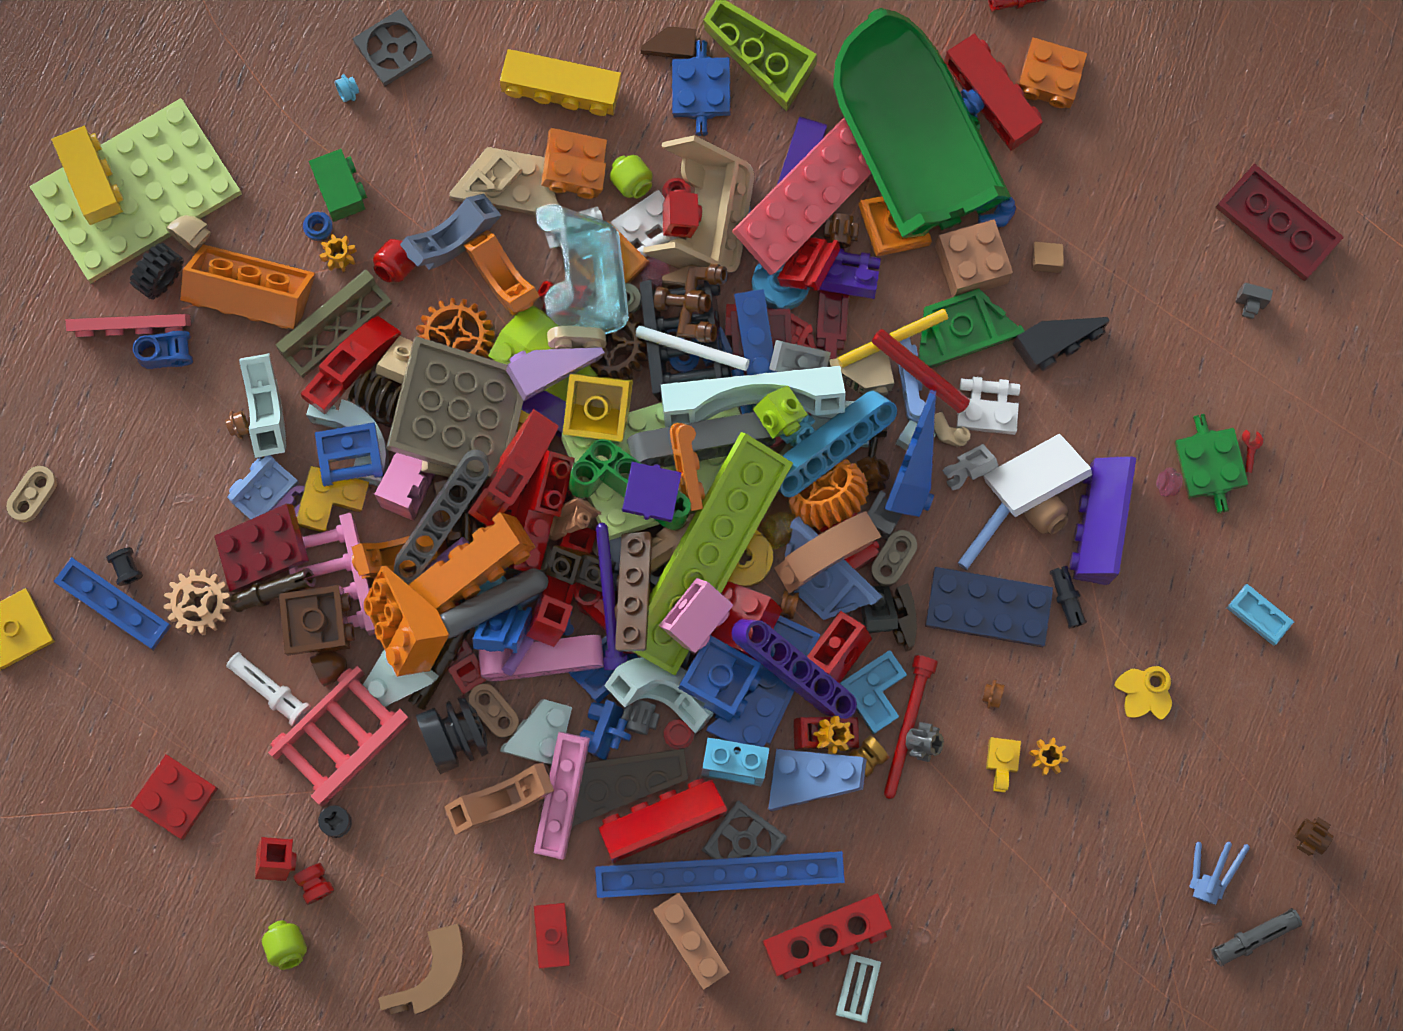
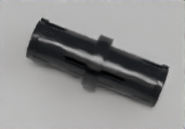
M1068 566L1061 567L1062 569L1056 568L1049 573L1052 576L1058 594L1056 598L1057 603L1061 604L1068 628L1071 629L1076 625L1078 627L1086 624L1087 620L1084 617L1078 599L1080 597L1079 590L1075 591Z

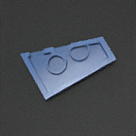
M776 749L768 810L776 811L795 804L801 805L824 797L830 798L863 790L867 759L857 756Z

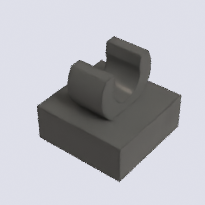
M1244 283L1238 290L1235 301L1245 304L1242 316L1254 319L1255 314H1258L1259 308L1264 309L1271 301L1273 290Z

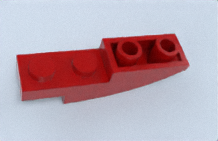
M379 316L363 324L339 344L319 365L320 372L301 392L302 399L323 414H326L359 375H364L367 370H370L401 335V331Z
M533 409L500 457L501 461L467 509V513L487 526L494 525L495 523L492 518L500 512L505 513L509 505L512 506L540 463L559 426Z
M548 450L543 455L524 490L515 517L536 548L529 552L531 556L519 565L513 563L509 568L521 571L532 568L541 570L554 516H561L575 458Z

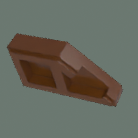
M667 26L641 46V54L691 59L694 56L696 29Z

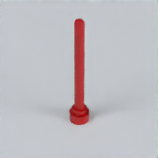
M914 656L912 668H914L913 674L916 676L884 789V796L888 799L894 798L897 792L908 751L906 736L909 730L915 726L926 681L936 672L938 661L928 657Z

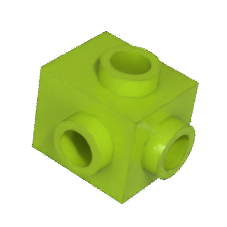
M788 385L767 394L753 408L772 439L782 434H785L786 437L794 434L801 428L799 423L808 415Z

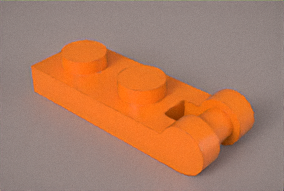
M675 423L670 428V438L676 471L682 472L679 490L689 498L691 502L690 511L703 509L702 500L705 499V493L702 483L698 482L696 471L699 470L700 464L696 452H693L692 441L695 439L696 432L690 425Z

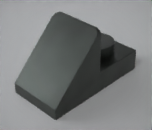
M872 586L883 597L875 604L861 606L863 625H865L869 633L889 632L897 629L898 617L890 587Z

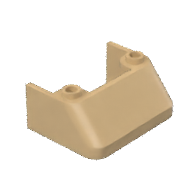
M695 135L663 142V149L682 157L681 174L688 185L695 187L694 193L698 194V205H702V219L692 238H686V240L676 238L672 239L669 243L644 247L643 253L676 268H684L689 265L708 267L711 264H720L727 268V273L736 271L740 265L743 244L733 234L732 230L749 213L754 184L753 168L745 160Z

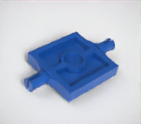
M698 40L695 42L696 57L691 59H672L673 118L689 117L695 119L696 135L701 136L702 125L703 136L708 135L707 119L716 116H731L730 57H707L708 42L702 40L701 51V43Z

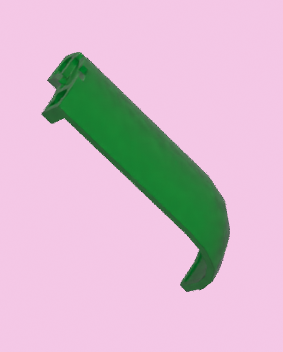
M883 8L872 11L868 15V19L862 22L844 40L835 61L833 85L839 107L901 236L905 238L923 236L936 226H939L941 230L953 227L962 222L960 217L974 211L980 215L1011 198L952 75L936 47L926 34L908 17L896 11Z

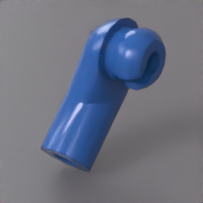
M1011 197L999 204L993 214L978 215V224L995 219L998 228L1006 226L1016 211L1014 199Z

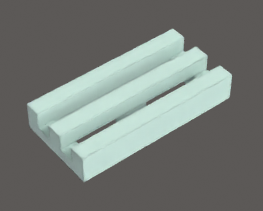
M850 954L836 1011L837 1016L867 1023L881 965L880 961ZM859 962L861 964L849 1012L844 1011L855 963ZM867 965H870L873 968L862 1013L859 1015L856 1014L866 968Z

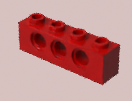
M877 893L763 940L762 944L775 976L782 974L784 980L802 973L800 966L811 962L814 968L829 962L830 958L828 955L840 950L843 956L858 950L857 943L869 939L870 944L886 938L887 934L885 931L891 929L892 926ZM853 917L860 918L864 923V931L860 935L852 934L849 931L848 922ZM830 929L835 933L836 942L832 947H826L820 942L819 936L822 930ZM802 941L806 944L808 952L803 959H797L792 955L791 945L793 942Z

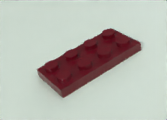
M1255 163L1215 207L1303 281L1310 277L1344 238Z

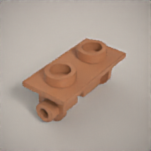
M579 498L563 504L561 516H554L549 539L557 541L567 535V532L572 533L588 527L590 520L601 515L602 512L592 507L588 501Z

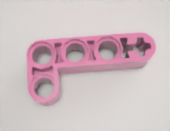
M601 635L559 639L555 647L540 641L533 642L512 676L505 674L502 668L512 654L513 649L505 648L504 652H489L478 649L480 674L482 678L488 681H505L604 667Z

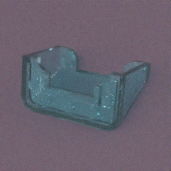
M556 204L536 208V219L539 228L548 234L555 233L560 238L566 278L565 282L558 283L548 290L545 297L546 314L558 326L595 327L603 329L605 334L623 328L628 321L629 312L618 231L609 222Z

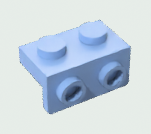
M268 455L264 458L259 457L251 465V472L243 480L239 479L231 486L230 494L227 498L245 516L253 519L270 511L299 482L278 464L271 455Z

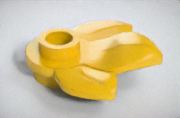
M1152 666L1145 671L1130 669L1116 680L1114 686L1120 691L1127 693L1124 704L1127 717H1141L1151 711L1155 717L1162 720L1170 712L1172 699L1168 690L1171 686V678L1164 668ZM1151 677H1157L1160 680L1159 687L1151 685Z

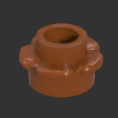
M230 411L229 419L225 420L227 429L231 436L236 435L238 438L243 439V435L249 433L247 418L243 411L236 413Z
M993 680L992 685L986 684L982 701L988 703V709H990V706L1000 707L1005 685L996 683L997 680Z

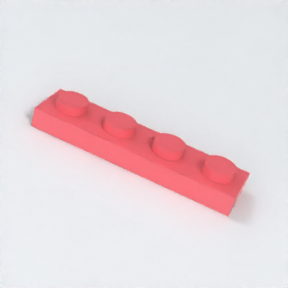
M189 314L65 319L66 331L75 332L76 337L94 336V331L105 330V336L124 335L123 329H135V334H153V328H165V333L171 331H183V327L191 326Z

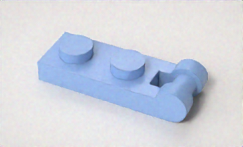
M910 337L900 341L903 346L918 357L916 345H911ZM898 364L906 417L909 421L912 420L918 423L925 405L924 400L919 397L922 383Z

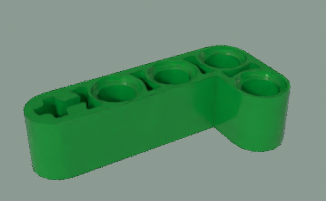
M606 439L597 440L574 464L569 479V490L578 498H587L602 483H605L622 497H625L628 479L620 474H629L631 463L640 462L613 442ZM596 456H604L608 460L601 461ZM577 477H586L590 481L582 482ZM678 490L672 523L658 519L654 520L669 530L681 529L685 525L691 509L689 498Z

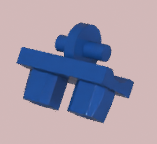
M606 700L605 704L592 702L588 711V718L598 722L596 730L592 732L583 729L580 733V736L590 738L588 752L602 760L607 759L610 748L618 750L621 740L630 742L632 737L631 734L624 732L628 722L621 719L624 709L617 706L615 702Z

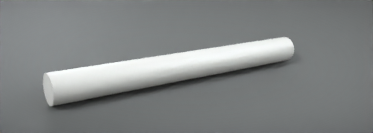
M638 326L636 330V337L744 371L748 369L749 359L643 326Z

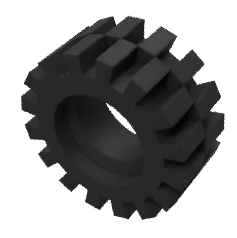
M158 243L155 247L152 246L149 249V253L145 252L143 259L136 263L138 266L132 270L133 275L130 276V284L147 298L154 300L155 297H160L162 292L165 293L169 285H173V280L178 278V272L183 268L184 260L166 244Z

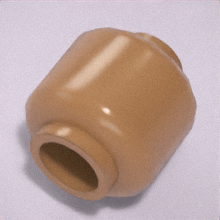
M1055 495L1024 512V516L1039 533L1055 534L1068 522L1067 515L1069 509Z

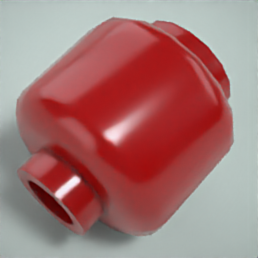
M387 240L373 257L374 271L385 282L403 281L416 266L400 244L403 240Z

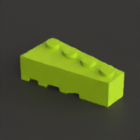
M716 0L703 19L705 31L787 112L816 66L817 54L727 0Z

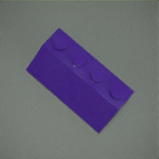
M1136 457L1095 458L1090 464L1092 475L1082 481L1083 484H1087L1086 494L1081 495L1078 512L1082 513L1081 524H1076L1074 541H1078L1077 552H1072L1069 569L1074 570L1073 579L1109 585L1119 575Z

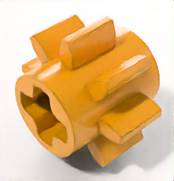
M332 234L331 240L328 243H321L326 252L320 254V258L323 262L329 261L327 266L330 271L336 267L345 272V267L349 263L355 265V260L351 254L356 253L357 250L355 245L348 246L349 239L346 235L340 239Z
M839 716L831 717L830 722L826 719L820 720L819 724L822 728L818 732L813 733V735L818 737L819 744L817 748H828V754H836L837 749L840 751L848 750L849 748L846 743L849 739L854 738V735L850 734L848 728L850 722H839Z
M1054 737L1046 745L1043 740H1038L1037 745L1040 749L1029 752L1031 756H1035V762L1031 767H1040L1042 769V776L1047 775L1049 769H1052L1055 774L1060 773L1061 770L1058 764L1068 762V759L1063 757L1062 754L1066 746L1059 747L1055 745L1056 740ZM1048 750L1051 751V756L1055 758L1049 764L1046 763L1047 758L1042 756Z

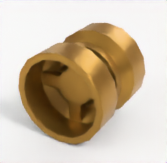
M871 735L863 740L862 746L859 749H853L847 754V756L864 757L867 759L865 778L873 773L876 765L884 764L889 759L887 752Z

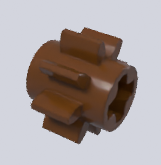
M833 214L832 221H825L824 238H829V243L838 240L840 248H848L851 246V241H858L859 224L853 223L854 217L849 214Z
M867 456L856 461L861 472L865 475L869 493H877L886 489L884 481L890 478V471L882 459L877 460L876 456L871 458Z
M1319 817L1317 819L1314 818L1313 821L1306 818L1294 835V838L1300 841L1297 849L1308 856L1314 855L1315 851L1322 855L1334 837L1328 832L1331 825Z

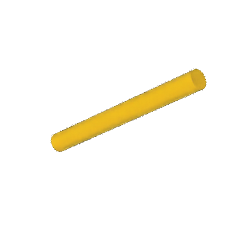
M941 309L889 334L900 342L948 320L947 312L945 309ZM870 342L837 357L841 368H844L881 350Z

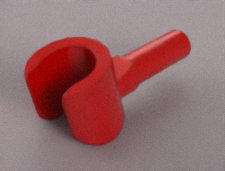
M1245 430L1242 434V441L1247 445L1245 472L1252 473L1256 449L1262 446L1263 437L1257 431L1255 440L1249 442L1250 432Z

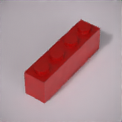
M974 33L946 52L944 62L949 71L963 89L967 92L973 89L978 93L984 103V109L981 110V113L1010 151L1039 132L1043 123L1040 112L1036 107L1029 105L1021 87L1018 84H1013L1009 79L1005 66L999 61L996 62L991 55L988 44L983 39L980 40Z

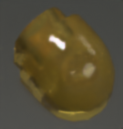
M777 512L767 516L766 521L761 524L762 532L773 550L781 548L790 542L793 530L790 528V525L796 518L794 514Z

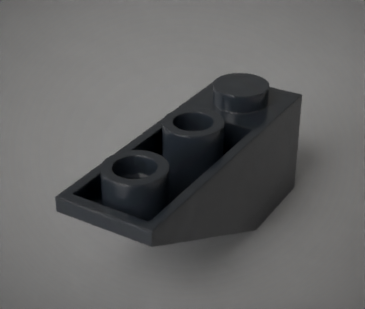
M1108 317L1041 321L1019 334L1013 346L1032 373L1039 368L1043 372L1057 363L1056 358L1064 353L1068 357L1081 348L1080 344L1087 339L1093 342L1106 333L1104 329L1110 320Z

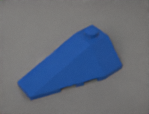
M930 390L885 506L886 510L920 517L922 510L929 511L934 498V494L929 492L932 486L936 391Z

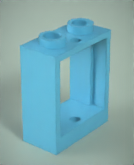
M708 738L701 776L761 787L765 778L769 748ZM739 747L741 751L734 750V748Z

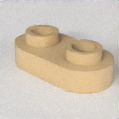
M557 326L547 332L548 346L552 349L600 347L603 349L606 346L605 331L600 328Z
M35 466L28 470L7 501L6 507L9 515L19 522L32 521L56 489L57 479L55 474L44 466ZM46 479V485L39 488L37 486L38 481ZM28 503L29 509L26 512H21V506Z

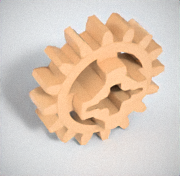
M190 569V577L186 578L180 573L178 576L181 582L178 584L174 582L169 583L174 590L172 593L164 594L171 601V603L164 605V609L173 612L167 618L171 622L178 621L176 628L180 631L187 626V633L193 635L196 629L199 630L200 634L206 635V627L216 631L217 625L215 622L218 620L226 622L222 613L223 611H231V608L225 604V601L230 600L231 595L223 593L228 586L225 582L217 584L220 579L217 574H213L209 578V572L203 569L200 576H198L194 569ZM203 583L210 587L206 586L202 589L195 587L194 584ZM184 591L183 600L179 603V598ZM196 597L201 599L200 602L202 604L198 608L195 606L194 601ZM217 601V606L212 613L213 603ZM192 616H198V617H200L202 620H201V621H190V620H187V619H185V618H187V617L190 618V617H192Z

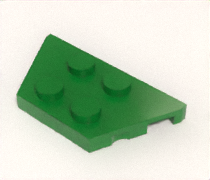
M978 288L924 307L922 318L945 309L948 320L921 332L919 359L930 368L1016 339L1025 330L1021 325L1017 326L1006 316V312L998 305L993 304L989 297Z

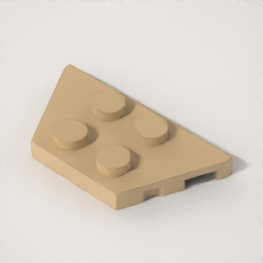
M487 147L451 190L449 195L450 200L463 202L467 197L485 194L494 207L498 209L553 219L561 216L555 193L550 191L549 187L541 186L545 158L541 156L502 150L523 172L503 192H466L461 188L477 169L481 171L495 154L502 150Z

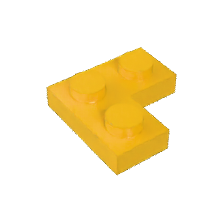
M311 466L297 514L299 526L325 532L332 505L361 512L369 482L354 478L333 482V485L324 487L320 468Z

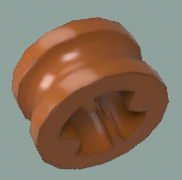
M784 590L780 606L783 610L780 616L787 614L790 619L794 618L799 593L795 592V594L791 595L787 590Z

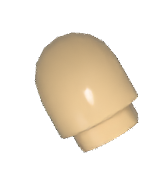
M185 215L178 217L166 227L167 231L179 243L194 254L211 235V232L207 229L208 225L195 216Z

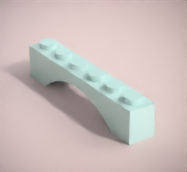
M840 366L662 384L661 395L665 428L671 427L675 423L688 424L705 421L720 412L734 407L758 404L767 394L787 385L808 413L813 415L844 413L845 389Z

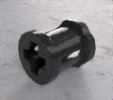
M130 547L115 551L106 557L108 563L113 565L118 577L116 582L119 586L131 584L143 577L142 572L137 570L132 558L134 552Z

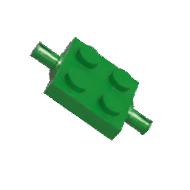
M1201 414L1200 417L1196 415L1193 419L1197 433L1192 437L1175 441L1188 499L1200 496L1213 497L1217 513H1224L1229 511L1225 494L1233 489L1248 486L1235 429L1209 430L1206 415Z

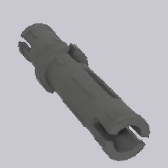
M1291 908L1245 933H1236L1233 939L1212 948V955L1220 967L1242 955L1247 957L1253 953L1252 950L1291 930L1301 927V918L1296 910Z

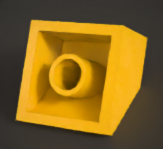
M569 374L563 435L623 442L630 411L633 381Z

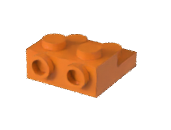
M1032 37L1018 83L1025 94V98L1029 100H1043L1056 108L1066 107L1071 109L1080 83L1087 53Z
M551 128L548 132L541 186L549 187L550 191L556 193H564L566 191L577 193V196L584 199L598 197L603 190L607 140Z

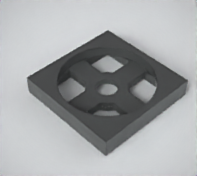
M401 9L352 38L354 44L384 87L433 57L432 52ZM392 25H400L405 27L408 32L399 38H395L389 34L387 28ZM377 36L382 43L381 49L370 55L368 53V42L371 38ZM416 43V54L409 62L404 55L405 48ZM390 44L398 46L396 53L388 52L387 48ZM386 60L395 61L399 68L386 69L378 65Z
M737 801L701 851L712 859H723L718 850V837L722 834L732 842L733 846L727 858H739L747 855L752 857L775 855L787 836L743 803ZM740 817H748L754 820L746 831L740 832L732 827L729 822ZM763 828L767 829L771 839V849L769 852H766L757 845L756 838ZM746 837L750 840L751 845L748 849H741L738 843L741 838Z

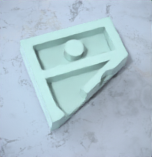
M384 649L363 685L385 707L432 684L439 675L430 670L428 672L397 677L392 665L387 661Z
M545 699L540 700L531 710L530 716L517 727V731L510 740L502 745L500 752L539 763L543 762V764L551 766L558 732L566 733L572 707Z

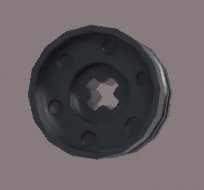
M465 695L457 698L462 709L458 713H455L450 701L446 702L448 714L446 718L442 719L435 708L416 715L425 742L440 774L459 767L457 756L459 751H463L470 762L475 760L470 748L471 746L477 745L482 757L489 754L487 736L476 709L466 700Z

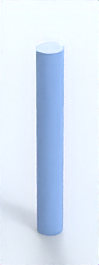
M1003 502L958 561V565L963 569L968 570L1010 511Z

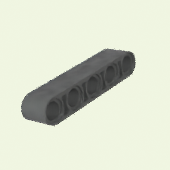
M755 412L687 424L692 426L696 432L695 439L692 441L693 452H696L699 461L728 456L741 432L748 434L767 447L772 446L776 442V439H772ZM671 427L643 431L630 436L627 439L631 456L645 465L654 466L658 464L660 468L675 466L670 438Z
M471 450L463 456L397 554L394 573L405 583H411L422 574L489 473V459L483 451ZM472 460H479L483 463L484 468L480 472H471L467 468V464ZM455 485H461L467 490V493L463 497H455L451 494L450 489ZM444 510L450 515V519L446 522H439L434 519L433 514L436 511ZM427 535L432 538L433 544L428 547L420 546L417 543V538ZM405 560H410L416 564V569L407 572L401 568L400 564Z

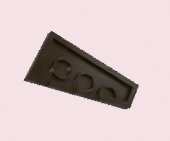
M684 748L585 762L572 827L688 780Z

